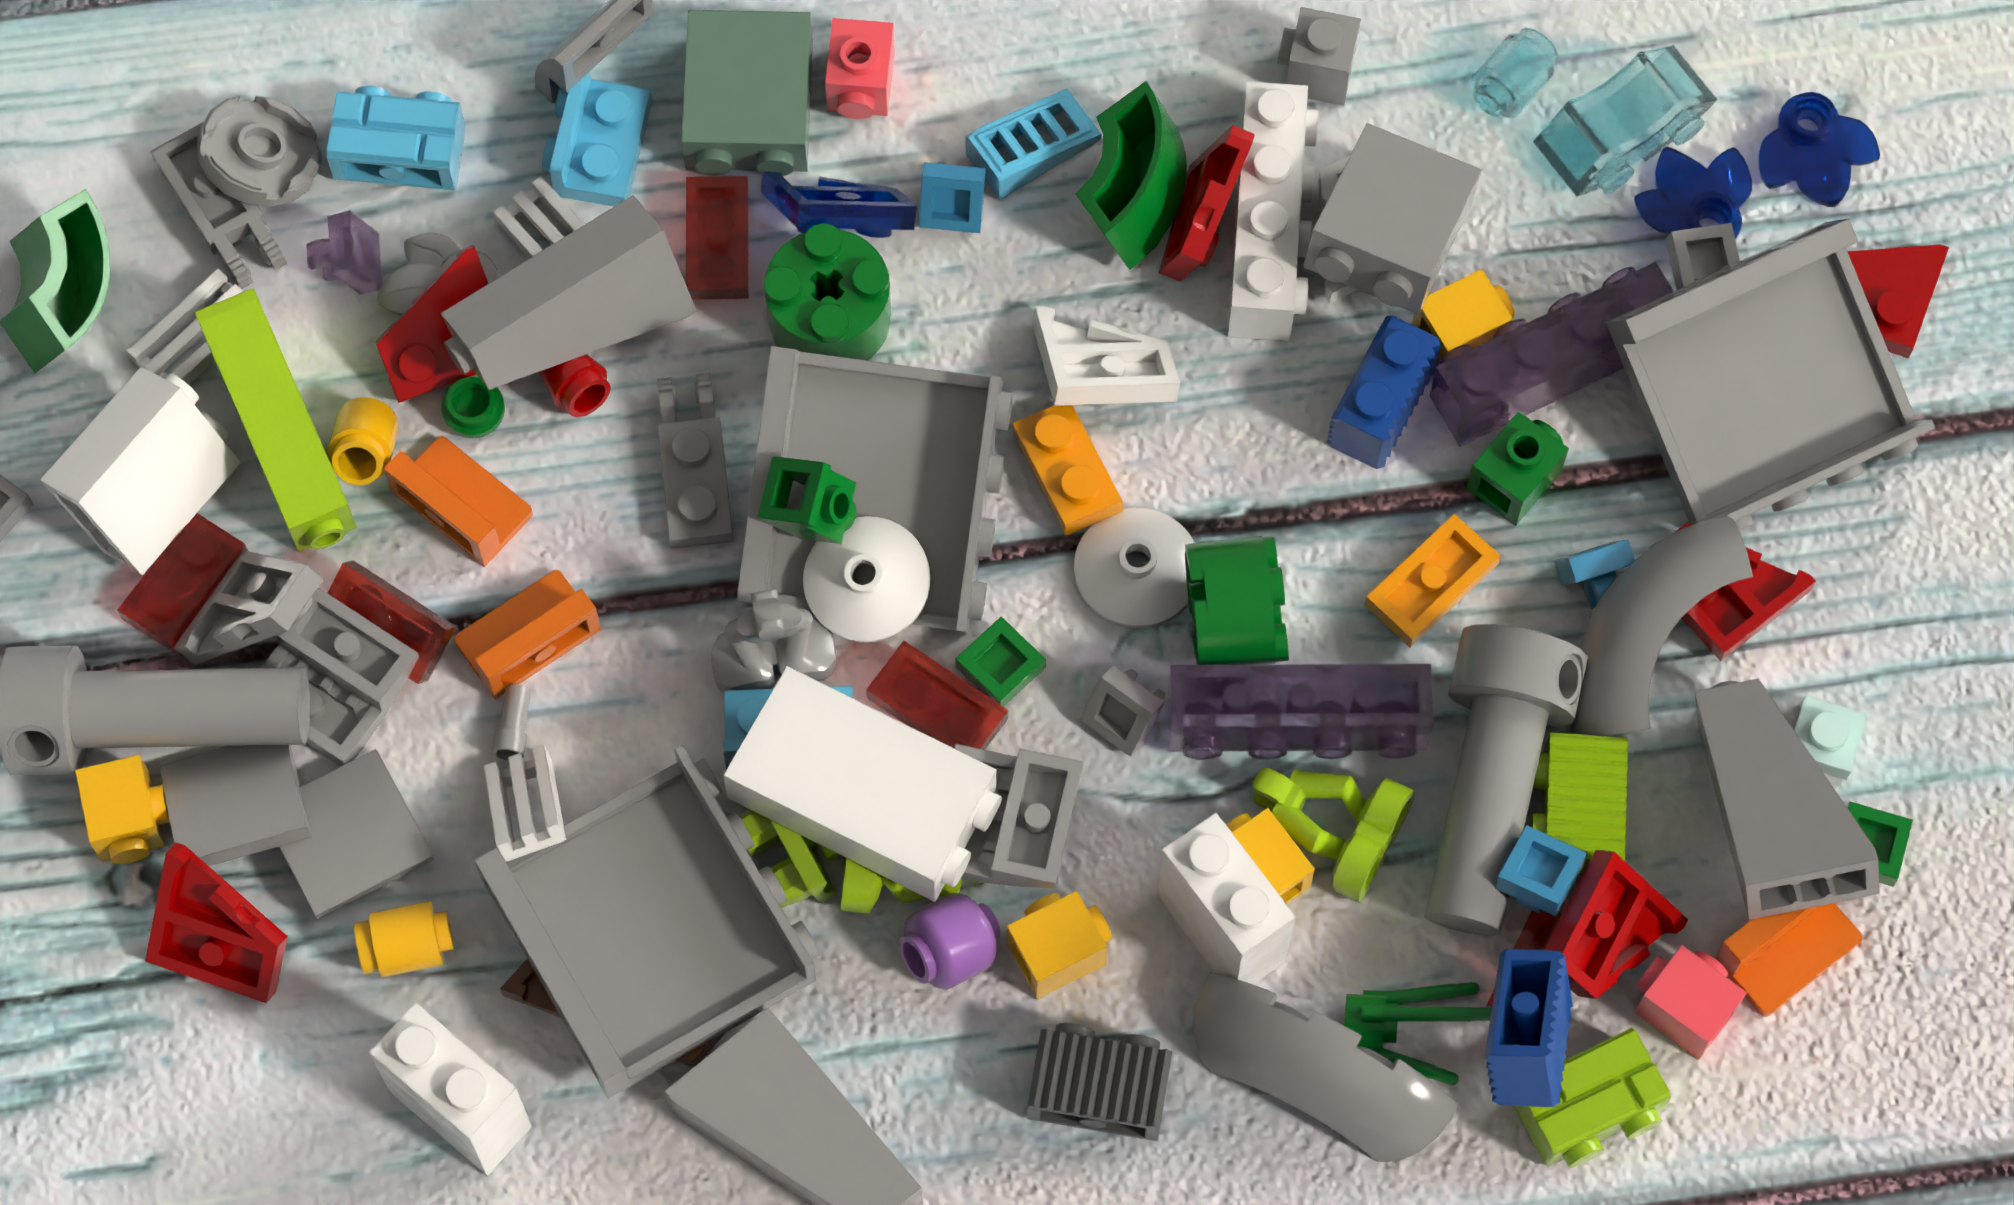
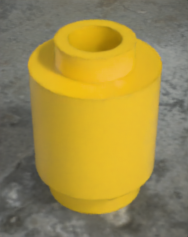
M359 397L349 400L339 409L327 454L334 472L346 483L366 485L384 475V467L392 459L398 433L397 417L387 404L374 398Z
M432 901L369 913V920L354 923L356 945L364 975L380 972L383 978L444 965L443 952L454 949L447 911L435 913Z

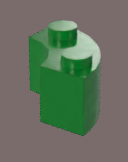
M1147 81L1096 117L1103 133L1102 157L1092 177L1075 193L1129 270L1157 247L1169 229L1180 207L1187 175L1186 152L1183 140L1176 125Z
M86 189L39 216L10 240V244L20 263L21 288L14 307L0 320V324L34 373L41 370L75 344L88 331L96 320L107 294L111 265L109 244L102 218Z

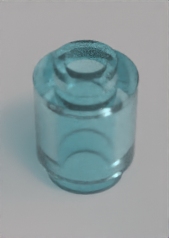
M1523 28L1517 34H1509L1471 76L1470 81L1474 91L1473 98L1476 104L1493 117H1517L1554 75V65L1558 62L1559 56L1552 42L1543 34L1531 28Z

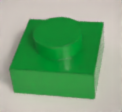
M1001 616L955 658V666L1001 710L1046 668V659Z
M1850 801L1847 808L1875 847L1878 857L1879 883L1893 887L1899 878L1913 820Z

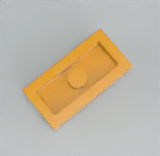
M1053 405L1012 423L1013 435L1065 536L1123 512V500L1073 405Z
M1454 513L1366 596L1364 606L1411 648L1498 565L1500 555Z

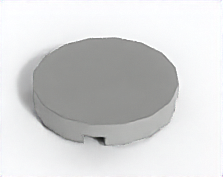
M240 96L229 98L211 109L197 138V159L207 179L225 195L249 205L274 207L292 203L309 191L321 165L322 156L321 150L319 152V147L315 142L317 134L312 124L296 109L273 98L256 96L254 101L244 100L240 102Z

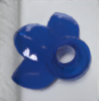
M1805 92L1793 96L1782 106L1777 121L1778 128L1766 136L1761 143L1758 154V169L1763 183L1769 189L1782 187L1796 180L1799 189L1810 200L1827 207H1836L1844 199L1849 189L1851 165L1861 166L1876 162L1880 159V151L1873 132L1865 123L1858 119L1839 115L1834 104L1826 96L1816 92ZM1802 119L1811 120L1816 124L1818 130L1804 129L1798 124V121Z
M1671 147L1663 148L1654 173L1657 189L1641 192L1634 197L1635 206L1644 222L1660 233L1670 234L1672 231L1703 227L1699 223L1700 220L1706 218L1713 219L1719 225L1732 223L1736 241L1742 227V217L1739 209L1745 204L1752 192V178L1744 157L1736 148L1732 147L1717 156L1706 168L1701 163Z

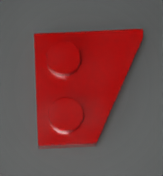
M1687 522L1678 530H1681L1693 524ZM1746 547L1753 577L1739 580L1717 589L1696 603L1681 618L1721 662L1812 591L1816 580L1810 574L1798 570L1797 575L1764 562L1760 560L1761 553Z

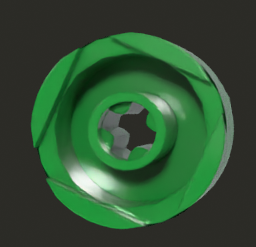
M821 223L812 226L807 232L790 239L775 253L768 265L764 279L767 318L775 345L782 348L797 349L800 352L866 361L872 358L882 347L888 336L891 318L889 272L879 252L862 237L840 230L831 224Z
M1255 536L1185 544L1186 583L1189 613L1192 617L1193 631L1196 633V635H1192L1197 670H1221L1289 661L1285 623H1282L1280 607L1285 605L1282 569L1278 567L1274 536Z

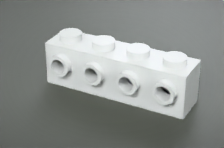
M1246 82L1242 129L1255 134L1238 178L1228 337L1290 341L1294 314H1306L1308 277H1297L1298 257H1306L1311 238L1312 221L1300 220L1301 201L1312 202L1315 165L1303 164L1304 147L1316 146L1318 110L1307 109L1308 86Z

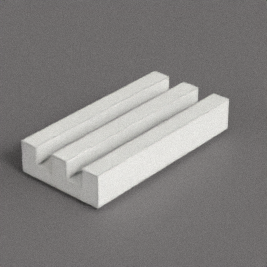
M542 176L532 182L533 188L526 194L521 190L512 197L513 203L505 208L502 204L493 211L496 223L529 259L543 251V249L517 221L523 215L530 220L551 245L564 238L537 207L539 203L542 202L569 233L585 225Z
M220 269L215 270L127 350L130 359L139 368L143 367L166 379L168 375L164 371L185 351L193 348L204 338L198 320L196 319L192 322L196 318L194 312L244 291L236 284L232 285ZM207 342L201 345L171 374L178 376L188 385L193 382L214 362Z
M544 744L532 748L534 756L532 760L524 762L521 754L518 753L508 757L509 768L500 771L496 762L484 766L496 846L506 862L566 840L553 763ZM535 777L538 780L547 829L540 833H536L528 780ZM513 786L522 838L518 841L514 839L506 788Z

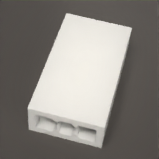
M788 666L723 775L728 799L934 902L945 884L951 887L957 885L971 857V852L965 849L976 828L983 832L989 828L1002 800V796L996 794V769Z

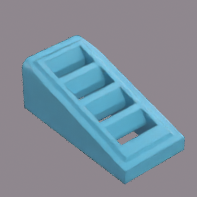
M1064 89L992 121L965 136L966 156L974 166L986 168L985 182L996 197L1001 200L1101 140V133L1070 91ZM1063 111L1077 129V132L1067 136L1053 116ZM1043 123L1055 139V142L1047 145L1035 127ZM1024 134L1035 151L1027 154L1016 138ZM1005 146L1015 160L1006 163L997 150Z

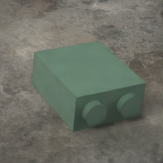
M688 10L681 139L685 169H693L713 176L724 175L731 170L759 171L761 174L772 177L786 176L793 171L808 172L813 46L810 12Z

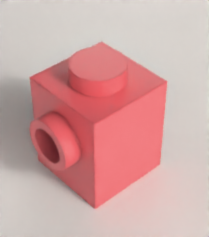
M832 18L825 80L827 111L839 112L842 116L851 119H866L872 115L888 116L895 54L894 23Z
M1681 945L1669 962L1659 955L1641 977L1636 988L1645 994L1635 1013L1699 1060L1736 1012L1747 992L1726 978L1728 976L1727 970L1715 958L1702 951L1692 953Z

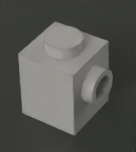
M1301 7L1296 29L1284 28L1277 64L1288 66L1286 84L1308 86L1307 99L1344 106L1356 53L1361 18Z

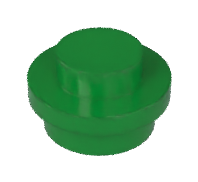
M465 377L456 381L445 392L441 403V411L447 427L452 432L464 438H480L492 433L500 425L505 413L503 396L497 387L488 390L479 377Z

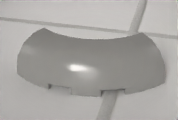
M1725 515L1701 521L1678 530L1656 542L1621 575H1618L1602 595L1589 617L1591 621L1580 647L1588 656L1575 718L1571 724L1572 734L1611 736L1651 729L1649 717L1651 677L1657 657L1671 630L1681 617L1710 593L1733 582L1753 577L1742 535L1732 518Z
M1209 972L1194 1007L1193 1035L1199 1057L1211 1073L1252 1086L1300 1109L1350 1140L1377 1162H1397L1419 1153L1439 1137L1454 1116L1459 1106L1454 1099L1402 1060L1397 1059L1393 1064L1382 1055L1370 1049L1357 1046L1362 1035L1315 1010L1310 1018L1292 1007L1275 1002L1278 997L1272 991L1229 976Z

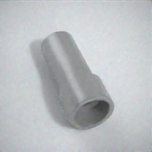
M518 684L506 686L500 725L495 730L492 754L500 759L508 760L509 756L518 753L524 758L527 740L525 726L531 696V689Z

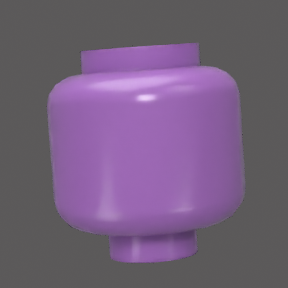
M950 893L915 911L906 919L903 931L904 936L899 940L900 954L908 971L918 982L923 984L928 982L933 987L948 990L984 972L994 964L997 954L996 939L1000 937V926L993 911L986 904H977L964 894Z

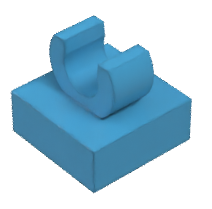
M924 162L921 180L919 227L980 233L983 220L986 168H978L971 165L967 167L947 165L940 162Z
M1627 539L1609 542L1553 561L1561 585L1583 581L1586 598L1590 608L1593 609L1617 577L1615 570L1630 566L1635 559Z
M1526 825L1498 875L1496 889L1515 897L1517 904L1538 914H1541L1543 910L1556 916L1584 866L1586 852Z

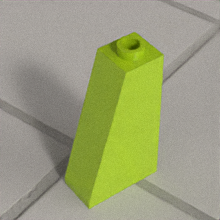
M251 288L194 312L297 551L301 552L310 547L312 549H324L338 543L344 538L346 532L357 527L348 502L255 289Z

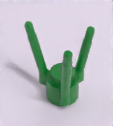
M1476 982L1452 983L1393 991L1363 990V995L1346 994L1344 1026L1362 1035L1357 1046L1370 1049L1387 1058L1393 1064L1395 1060L1400 1059L1428 1079L1455 1085L1459 1081L1456 1073L1383 1048V1043L1397 1042L1398 1022L1490 1021L1492 1008L1399 1007L1401 1004L1475 995L1480 990Z

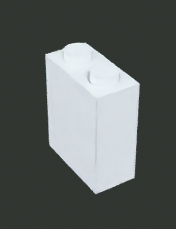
M143 367L137 370L40 479L44 486L104 554L140 575L147 571L241 463L225 443L230 437L228 431L212 416L197 409L194 404L199 400V396L185 381L174 374H169L164 379Z
M1217 812L1162 849L1157 897L1215 973L1254 985L1287 961L1296 916Z
M416 1002L369 1052L389 1092L486 1176L496 1168L532 1128L517 1088Z

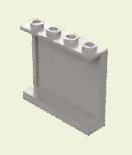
M1849 218L1820 224L1606 322L1689 523L1695 524L1727 515L1734 520L1739 531L1754 523L1750 514L1771 505L1774 512L1797 505L1809 498L1806 488L1825 479L1828 486L1853 479L1864 472L1861 465L1862 462L1881 454L1883 460H1890L1904 455L1919 446L1916 437L1935 429L1932 420H1917L1846 250V247L1859 242Z
M771 346L736 601L752 603L750 593L777 589L779 605L790 604L811 611L804 593L803 573L807 557L817 541L799 539L758 519L757 516L773 456L819 461L831 465L832 471L856 482L853 502L857 509L856 517L872 516L891 520L907 529L922 546L929 562L931 584L927 602L918 618L912 624L969 632L971 620L982 621L986 600L987 583L976 581L979 556L991 557L996 520L985 518L988 493L999 494L1002 482L1004 456L993 455L996 429L1008 431L1013 393L1002 391L1003 379L1000 376L993 375L987 377L806 353L800 352L797 349ZM793 481L786 509L799 510L805 486ZM868 564L858 566L853 573V581L859 585L869 584L875 577V568Z
M683 745L674 749L677 763L565 824L566 840L564 842L507 862L498 847L474 860L481 880L608 1099L816 981L812 959L819 956L820 953L811 934L801 920L793 925L790 924L779 904L787 901V898L778 879L769 866L758 871L747 852L748 849L754 847V842L746 826L736 812L727 817L725 816L715 799V796L722 793V790L713 771L704 758L694 763Z

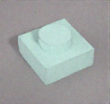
M1805 695L1799 708L1794 731L1823 773L1847 780L1852 771L1867 714Z

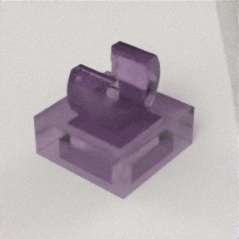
M350 210L327 216L329 239L315 240L306 245L308 268L313 270L322 267L323 279L325 281L341 280L360 295L380 290L382 273L379 233Z

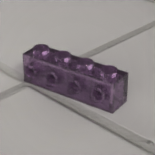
M1656 262L1637 271L1634 267L1623 268L1608 277L1603 282L1601 288L1583 297L1578 292L1566 295L1556 301L1548 309L1547 314L1528 323L1524 318L1514 320L1500 328L1494 334L1492 340L1476 348H1472L1471 345H1462L1448 352L1440 359L1438 366H1436L1429 396L1458 446H1464L1507 425L1518 411L1526 416L1624 369L1606 322L1673 292V289Z
M1431 664L1171 665L1168 684L1169 752H1183L1185 757L1196 760L1214 759L1221 756L1224 751H1248V755L1256 759L1281 758L1287 754V751H1313L1314 756L1323 759L1344 758L1351 755L1352 751H1378V755L1392 759L1411 757L1417 753V750H1427L1433 729Z

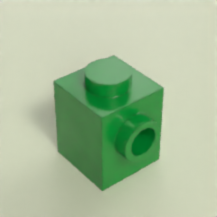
M1518 411L1474 462L1466 489L1516 526L1561 474L1569 448L1563 444L1561 436L1549 424L1541 420L1531 421Z

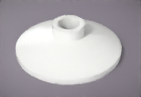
M1147 508L1123 509V512L1091 525L1082 536L1074 558V578L1079 594L1095 614L1112 624L1127 628H1149L1163 624L1177 616L1188 605L1185 544L1195 542L1180 523L1164 513ZM1137 551L1145 553L1150 561L1143 567H1133L1127 562L1126 557L1130 553Z
M872 516L856 517L853 525L844 532L841 544L817 541L807 557L803 573L805 597L816 619L834 635L859 643L883 641L907 629L922 612L929 596L931 584L929 562L918 540L901 525L885 518ZM863 564L873 566L876 574L869 584L859 585L853 581V573L858 566Z

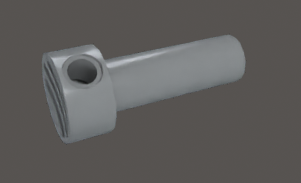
M1474 624L1463 628L1448 696L1454 702L1470 709V715L1424 915L1430 922L1470 934L1500 935L1509 894L1496 889L1498 875L1524 830L1546 727H1561L1572 724L1574 721L1588 659L1583 650L1577 646L1551 635L1520 627Z
M78 646L9 647L2 658L0 667V751L4 766L10 775L76 774L75 770L83 768L88 748L306 744L308 739L310 693L307 672L304 667L87 671L83 654Z

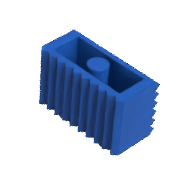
M1386 316L1331 417L1332 420L1326 443L1331 448L1375 469L1385 467L1387 457L1391 456L1392 447L1396 446L1398 437L1402 435L1403 427L1407 426L1408 418L1413 414L1414 406H1418L1419 397L1423 395L1425 386L1429 385L1430 376L1434 375L1441 347L1438 337L1399 318Z
M1505 949L1500 953L1484 1058L1487 1060L1486 1068L1488 1069L1487 1076L1490 1077L1489 1085H1491L1490 1093L1493 1094L1492 1101L1498 1105L1554 1107L1560 1103L1559 1093L1562 1092V1071L1565 1070L1563 1061L1566 1060V1040L1569 1038V1019L1572 1017L1570 1008L1573 1007L1566 958L1560 951Z

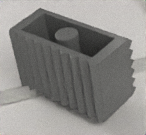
M1059 1023L1056 1025L1055 1032L1049 1029H1041L1027 1105V1119L1158 1141L1172 1051L1160 1049V1042L1144 1035L1125 1034L1121 1036L1120 1043L1115 1040L1094 1038L1095 1031L1079 1024Z

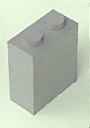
M1366 123L1313 228L1303 267L1320 274L1331 282L1343 283L1375 296L1387 305L1402 307L1419 314L1471 207L1482 169Z

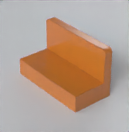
M444 436L436 438L415 461L400 450L384 467L391 492L484 567L533 516L532 508L527 502Z
M553 570L457 633L454 641L459 651L496 700L505 694L507 685H519L599 632L601 627L596 607L581 588L575 592L559 570Z
M1832 903L1752 919L1723 941L1715 959L1725 967L1731 981L1747 992L1745 997L1764 1017H1769L1857 947L1862 941L1863 935L1839 907Z

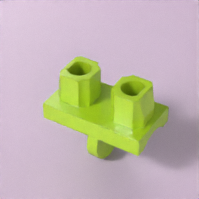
M750 809L739 816L754 842V847L748 849L752 856L779 841H782L790 856L770 868L778 879L787 898V901L779 904L781 908L802 901L811 895L820 903L837 895L832 882L813 847L820 844ZM820 845L828 861L842 856Z

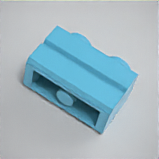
M374 86L358 87L355 93L339 91L336 93L332 115L333 123L330 127L327 145V160L334 180L455 190L457 188L460 156H462L465 137V121L460 102H452L448 96L432 91L418 93L416 98L394 97L388 91Z

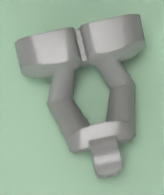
M777 589L750 593L753 609L743 612L738 618L728 622L725 626V631L717 637L712 646L711 663L713 675L718 689L723 693L726 690L772 689L775 683L774 675L779 674L781 677L787 666L816 681H822L833 674L837 665L834 638L831 632L816 617H813L808 610L790 604L779 605Z

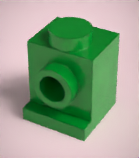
M773 456L757 518L799 539L841 544L844 532L853 525L856 519L857 509L853 502L856 482L832 471L831 465L825 462ZM793 481L805 486L799 510L786 509Z

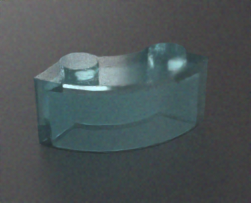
M1674 45L1642 51L1604 84L1585 95L1569 100L1533 142L1576 197L1599 188L1605 194H1609L1622 187L1633 176L1635 168L1651 159L1673 142L1675 145H1681L1693 138L1705 124L1701 116L1718 99Z

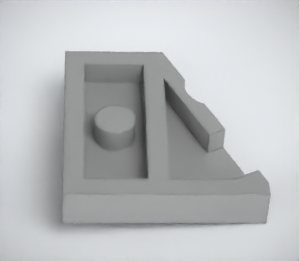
M242 550L173 649L189 663L198 664L285 633L292 624L298 622L308 612L312 605V596L324 579L307 564Z

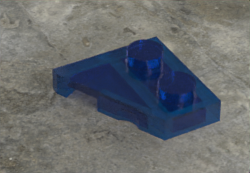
M765 171L762 175L761 193L800 233L807 232L812 226L821 223L831 224L838 229H855L861 235L876 238L890 237L892 230H914L917 206L897 188L852 183L821 176L818 180V186H792L780 172Z

